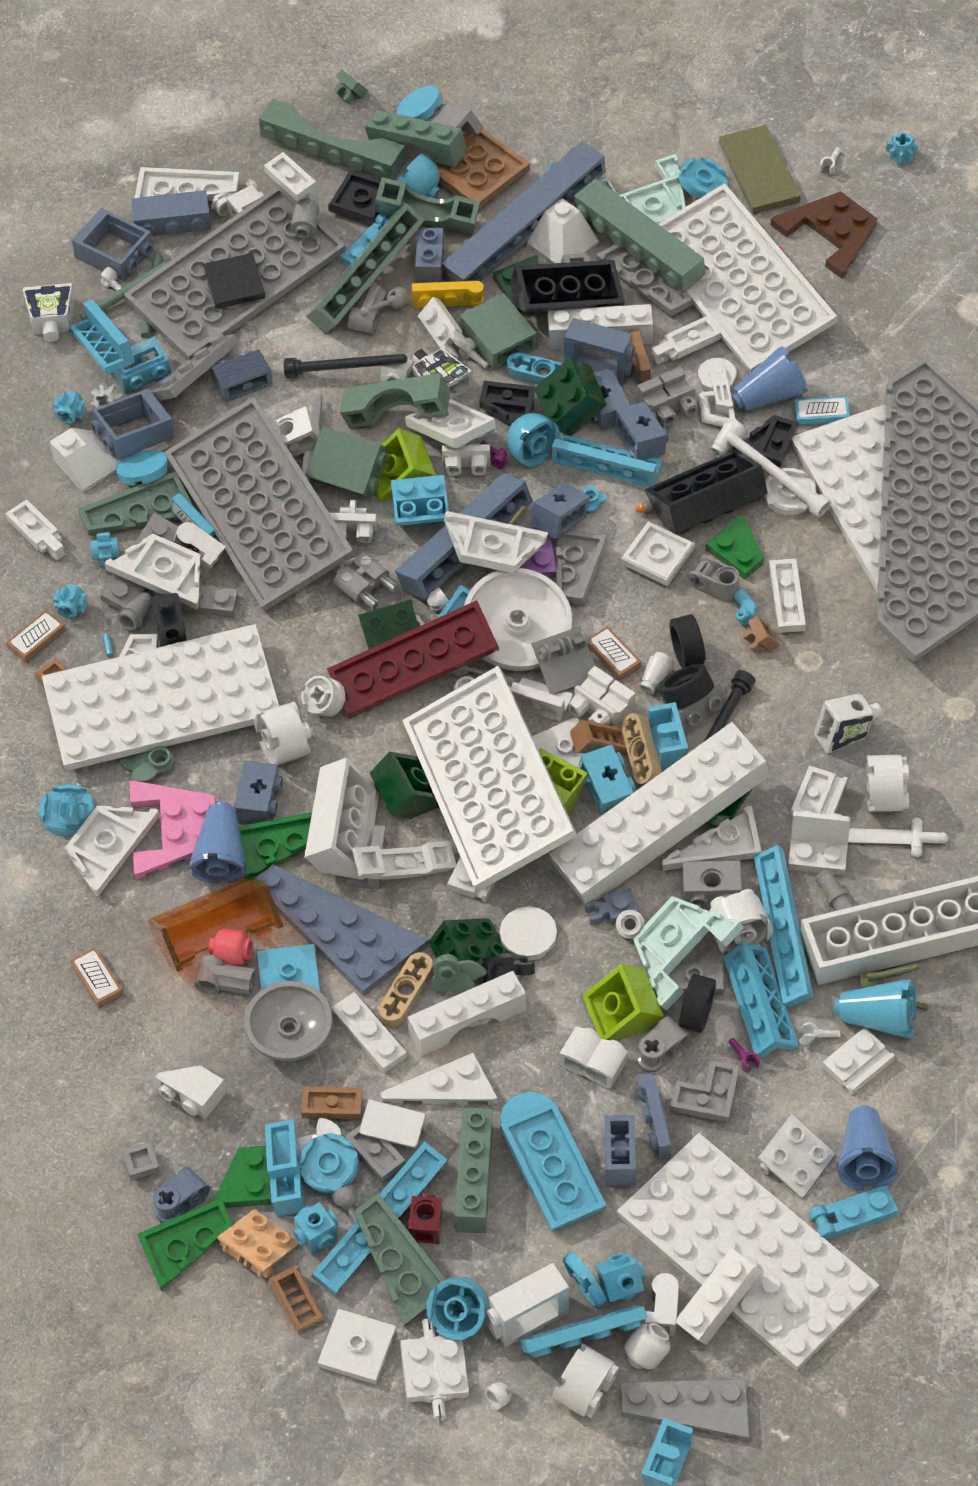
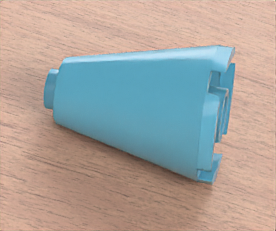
M903 979L842 992L840 998L835 999V1015L840 1016L842 1022L904 1038H911L914 1035L915 1027L910 1026V1021L913 1018H917L916 987L911 986L914 981L913 979Z

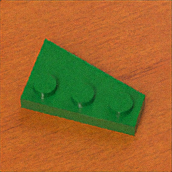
M312 812L239 826L246 863L245 881L264 872L273 864L277 865L306 850Z
M221 1198L137 1234L160 1290H163L219 1241L217 1237L233 1225Z

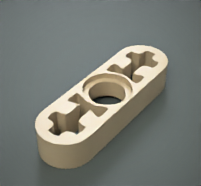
M631 713L625 717L622 723V733L634 779L637 783L645 785L662 773L648 719ZM644 744V752L639 757V749L641 745Z
M422 952L414 953L406 961L379 1005V1017L383 1025L397 1027L406 1019L433 974V961L428 954ZM421 964H425V969L420 968L416 974L417 979L414 978L415 966L419 967ZM409 984L414 987V991L410 995H402L398 992L399 987ZM397 1001V1014L393 1013L391 1016H387V1011L391 1012L396 1006Z

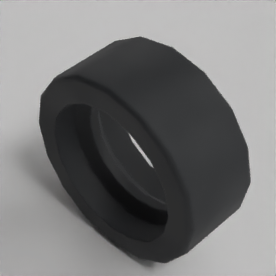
M689 614L670 619V636L679 665L683 668L693 664H705V647L696 618Z
M693 664L683 667L666 677L660 683L658 689L666 704L676 702L677 709H681L706 697L712 691L714 683L705 665Z
M698 974L691 976L680 1011V1027L699 1033L703 1032L714 999L715 979Z

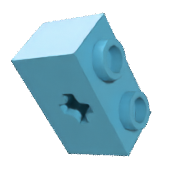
M612 744L581 755L578 766L581 770L588 773L586 784L600 814L608 812L635 792L632 778L630 776L626 777L623 770V758L619 752H615Z

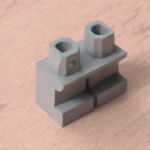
M681 367L660 375V379L657 376L637 385V403L645 401L650 410L655 412L657 421L664 427L674 424L676 421L675 413L682 411L685 417L697 414L698 405L695 400V388L689 386Z

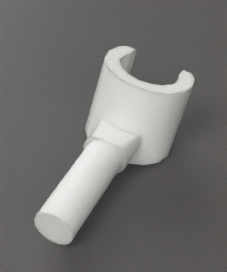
M837 147L831 157L827 156L821 159L820 171H823L824 167L830 166L829 174L835 173V162L841 153V148Z
M110 267L105 268L101 273V284L106 288L111 286L116 291L121 289L122 287L115 281L118 277L117 272Z
M465 338L468 345L465 349H459V355L462 358L470 357L486 369L489 363L474 351L476 347L475 342L470 338Z
M811 1022L805 1023L797 1031V1033L805 1034L799 1040L803 1045H809L815 1038H840L841 1035L840 1030L818 1029Z

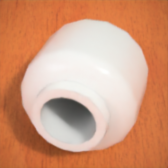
M655 1323L641 1324L640 1327H637L625 1342L628 1362L640 1370L642 1368L652 1370L659 1366L670 1351L669 1335L666 1330Z

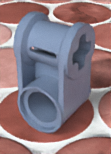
M190 1167L181 1169L172 1179L157 1189L153 1195L157 1220L164 1223L187 1213L205 1200L210 1192V1187Z

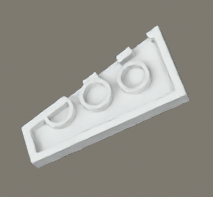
M140 167L135 198L206 190L208 201H212L219 193L232 195L238 192L240 175L239 172Z

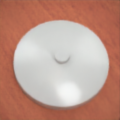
M518 568L514 573L498 570L486 575L474 585L464 604L465 606L476 600L478 601L500 649L482 659L506 670L527 671L539 668L540 666L531 643L565 632L572 627L571 607L563 591L548 577L529 569Z

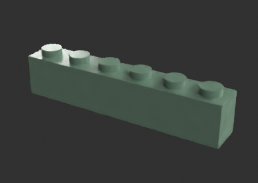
M596 178L574 195L575 208L581 211L584 218L598 232L609 236L617 246L625 248L633 258L641 260L653 273H658L664 277L671 286H676L682 292H685L705 275V263L701 255Z
M407 203L396 210L306 317L324 334L335 327L425 220Z

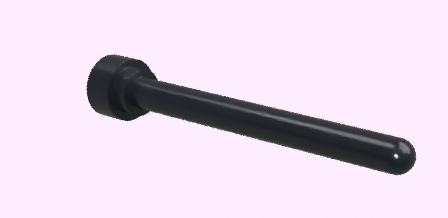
M391 354L302 362L301 359L297 360L296 357L284 359V374L286 379L298 378L299 375H303V372L405 364L408 358L405 354Z
M744 670L736 671L731 680L732 692L704 742L725 727L741 696L752 690L756 683V679L752 674Z

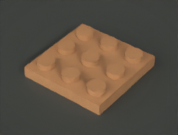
M484 129L478 135L472 133H465L463 135L467 152L456 167L435 163L440 172L439 183L457 196L480 201L479 209L530 171V163Z

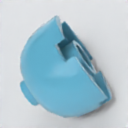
M420 154L406 168L408 171L404 177L400 176L397 181L407 183L412 190L419 194L435 198L440 191L437 187L440 181V172L436 164L429 157Z
M528 413L522 415L511 424L506 439L507 447L510 454L519 463L532 468L542 464L550 457V454L547 452L551 449L555 438L559 439L560 433L558 426L546 416Z
M452 1277L440 1282L430 1292L426 1303L429 1321L432 1320L433 1325L437 1328L436 1331L441 1336L450 1340H464L475 1335L485 1325L488 1318L489 1298L486 1291L478 1282L468 1277Z

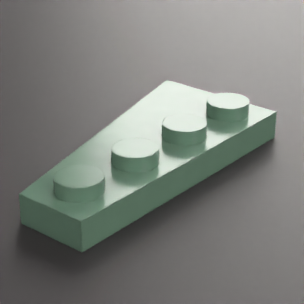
M175 471L149 484L135 486L78 508V514L88 535L145 527L153 513L172 523L179 522L181 520L171 511L172 498L179 493L191 505L192 503Z
M377 1193L355 1209L354 1215L403 1327H405L427 1310L426 1303L430 1292L446 1279L380 1194Z

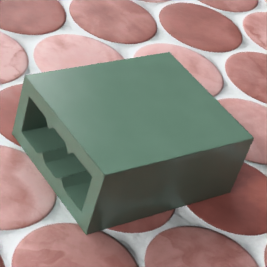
M504 293L489 298L486 302L467 309L464 313L460 314V329L463 331V335L475 342L476 351L489 363V367L493 371L507 365V359L513 353L529 354L537 350L536 331Z
M322 426L305 476L313 481L370 499L371 494L375 493L378 488L379 478L377 477L380 468H384L387 462V448L379 443Z

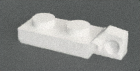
M705 316L664 335V339L659 342L660 344L652 348L651 358L656 365L667 362L669 359L671 361L679 359L720 340L721 333L711 320Z
M28 500L23 501L5 513L6 519L37 550H40L42 553L48 551L56 561L65 556L64 546L60 543L62 539L58 529Z

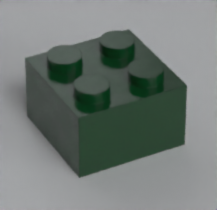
M572 357L566 359L534 388L544 415L558 426L559 432L569 436L576 433L607 405L591 366Z

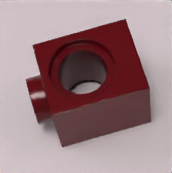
M431 1194L412 1196L408 1232L416 1242L440 1244L443 1215L442 1198H437ZM424 1214H429L433 1216L429 1220H422L419 1218Z

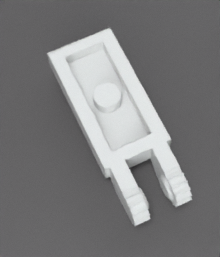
M432 297L418 317L438 346L457 359L458 353H456L452 344L455 343L458 347L465 349L468 342L462 335L463 331L441 300Z

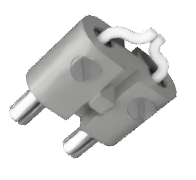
M362 553L358 557L346 560L340 564L333 582L336 587L356 603L364 601L373 609L378 607L379 601L371 595V590L374 589L376 591L382 585L392 593L398 589V585L389 578L390 572L366 553ZM351 563H352V566H351V567H349L348 565H347L346 567H344V564H351Z

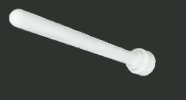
M730 433L727 435L728 443L762 465L766 472L807 502V507H809V511L813 515L820 518L826 513L831 505V500L823 494L811 493L736 434Z

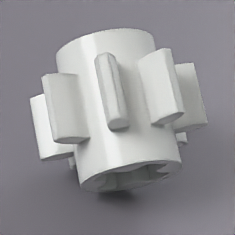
M103 382L99 385L100 390L94 389L91 391V394L95 397L90 405H95L97 408L108 404L105 402L106 397L104 395L108 396L107 401L110 403L120 399L124 394L117 391L116 384L107 387L106 383Z

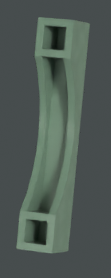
M272 99L259 118L261 136L291 148L305 151L313 156L352 168L355 171L369 174L377 179L384 177L394 180L406 163L404 145L385 138L356 141L329 136L309 125L299 115L295 106Z

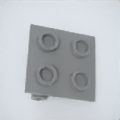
M580 626L531 643L550 694L582 684L588 678V672L595 666L588 648L591 636L589 632H583Z

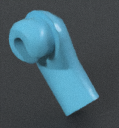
M741 588L734 594V599L741 606L739 612L735 613V617L740 624L746 625L749 624V620L755 617L757 605L748 593Z

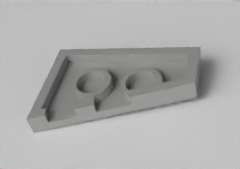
M567 530L557 537V585L563 591L569 603L585 605L608 544L607 536Z

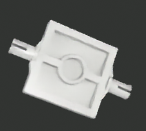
M427 1318L422 1320L424 1337L400 1341L406 1402L423 1401L432 1403L433 1419L439 1421L440 1410L442 1421L447 1418L444 1402L454 1398H466L469 1395L463 1341L436 1336L435 1326L432 1320L429 1321L428 1325Z

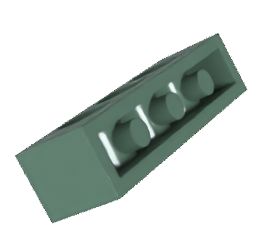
M462 1108L455 1210L456 1232H487L493 1137L492 1109Z

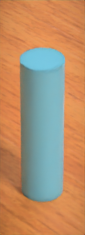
M104 634L103 640L107 657H112L114 654L110 635Z

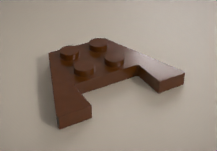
M840 191L771 218L770 225L785 237H788L802 225L807 224L839 248L838 251L826 259L825 267L843 279L847 274L850 264H853L860 248L865 245L877 226V218Z

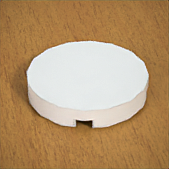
M795 468L781 469L811 493L816 494V484L814 480L812 481L808 477L809 475L806 472ZM771 475L767 477L765 482L768 494L764 495V501L770 509L786 516L798 515L809 509L807 502Z
M530 906L521 907L508 913L503 919L500 927V939L502 945L514 958L527 957L528 961L541 959L546 956L550 949L554 948L557 939V928L553 918L544 910Z

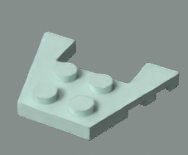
M676 154L655 161V168L663 180L619 195L657 224L685 208L683 189L679 182L680 170ZM608 177L599 180L617 194Z
M672 896L633 937L642 963L649 973L651 986L657 993L658 1004L667 1011L685 992L669 976V973L700 942L708 931L727 947L745 927L735 919H728L719 913L704 910L700 906Z

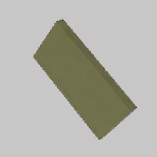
M767 125L719 137V143L752 214L800 202V194Z

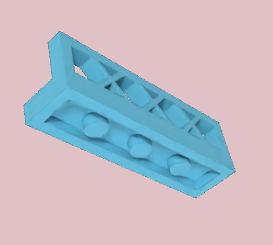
M93 300L83 303L87 319L69 326L70 331L106 374H110L135 363L127 338ZM101 349H108L107 352H100Z
M562 434L560 439L555 438L552 445V463L645 487H651L655 484L663 463V459L655 457L645 460L634 459L630 451Z
M742 942L723 958L753 1051L761 1058H764L776 1048L794 1051L799 1047L787 1008L782 1002L780 986L766 947ZM754 955L759 956L761 964L755 959ZM763 980L768 984L769 989L763 984ZM771 1005L776 1009L777 1014L771 1008ZM779 1030L785 1035L786 1039L781 1038Z

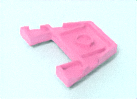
M129 781L131 807L160 805L163 849L133 852L135 880L146 877L145 874L158 869L160 872L169 868L170 864L184 859L186 862L191 860L207 810L216 803L215 795L139 781Z

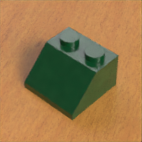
M389 751L370 771L369 774L375 783L374 786L381 794L386 803V809L392 816L412 819L439 808L418 756Z

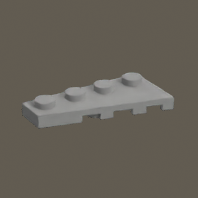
M615 244L596 254V261L614 260L619 278L671 317L693 305V298L687 291L682 292L676 286H671L664 277L658 273H653L645 263L633 258L629 251L622 246Z
M219 334L210 340L211 345L198 350L194 357L159 380L149 390L158 401L175 398L240 343L236 334L227 336Z
M153 513L134 545L141 543L144 538L151 534L173 542L179 526ZM115 574L102 593L101 600L120 610L138 597L140 593H146L148 588Z
M746 1379L621 1383L622 1417L661 1424L663 1418L693 1429L710 1432V1435L720 1437L727 1435L737 1437L739 1441L749 1442Z

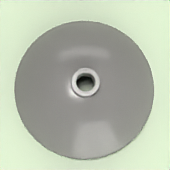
M297 981L274 983L259 991L248 1004L244 1016L245 1032L251 1045L268 1058L278 1061L303 1059L315 1053L328 1039L332 1028L331 1008L323 994L308 984ZM289 1028L294 1029L291 1033L285 1032Z

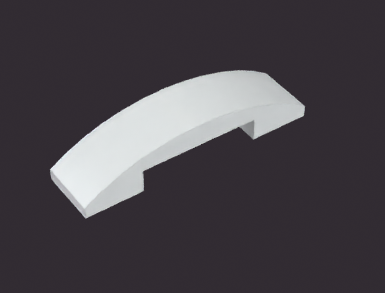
M450 841L427 842L421 847L380 849L379 846H367L352 849L359 876L368 879L419 877L454 870L456 867Z

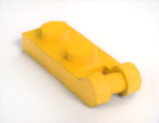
M480 281L412 283L413 308H424L432 297L441 300L445 307L470 306L474 308L484 303V285Z

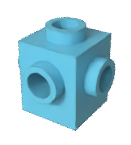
M320 1202L313 1206L304 1207L294 1217L296 1229L293 1231V1234L301 1246L305 1245L312 1256L338 1241L336 1226L339 1224L334 1213L330 1209L325 1210Z
M629 1253L614 1254L608 1258V1261L595 1265L601 1289L609 1302L618 1299L629 1300L635 1297L637 1293L644 1291L642 1280L646 1279L644 1268L641 1262H636Z

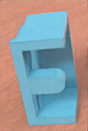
M154 336L131 346L135 363L132 364L134 367L127 370L121 368L112 372V375L126 394L155 380L162 379L171 373L169 358ZM153 352L155 358L142 363L141 357Z
M676 702L648 707V721L662 771L687 755L688 745Z
M663 1418L641 1473L645 1486H676L692 1445L693 1428Z

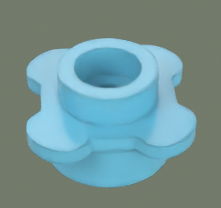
M587 485L583 491L592 498L589 500L587 509L589 513L598 511L601 503H605L607 500L606 495L598 492L594 485Z

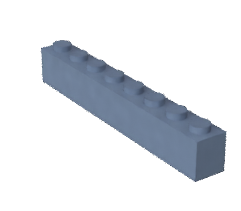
M584 141L580 142L576 147H572L567 155L559 162H555L544 175L536 178L528 189L523 193H519L513 202L506 208H502L490 222L482 225L475 235L470 239H466L459 249L444 259L442 262L444 279L448 282H481L530 239L547 209L561 198L571 203L574 200V195L595 178H600L606 172L604 155Z

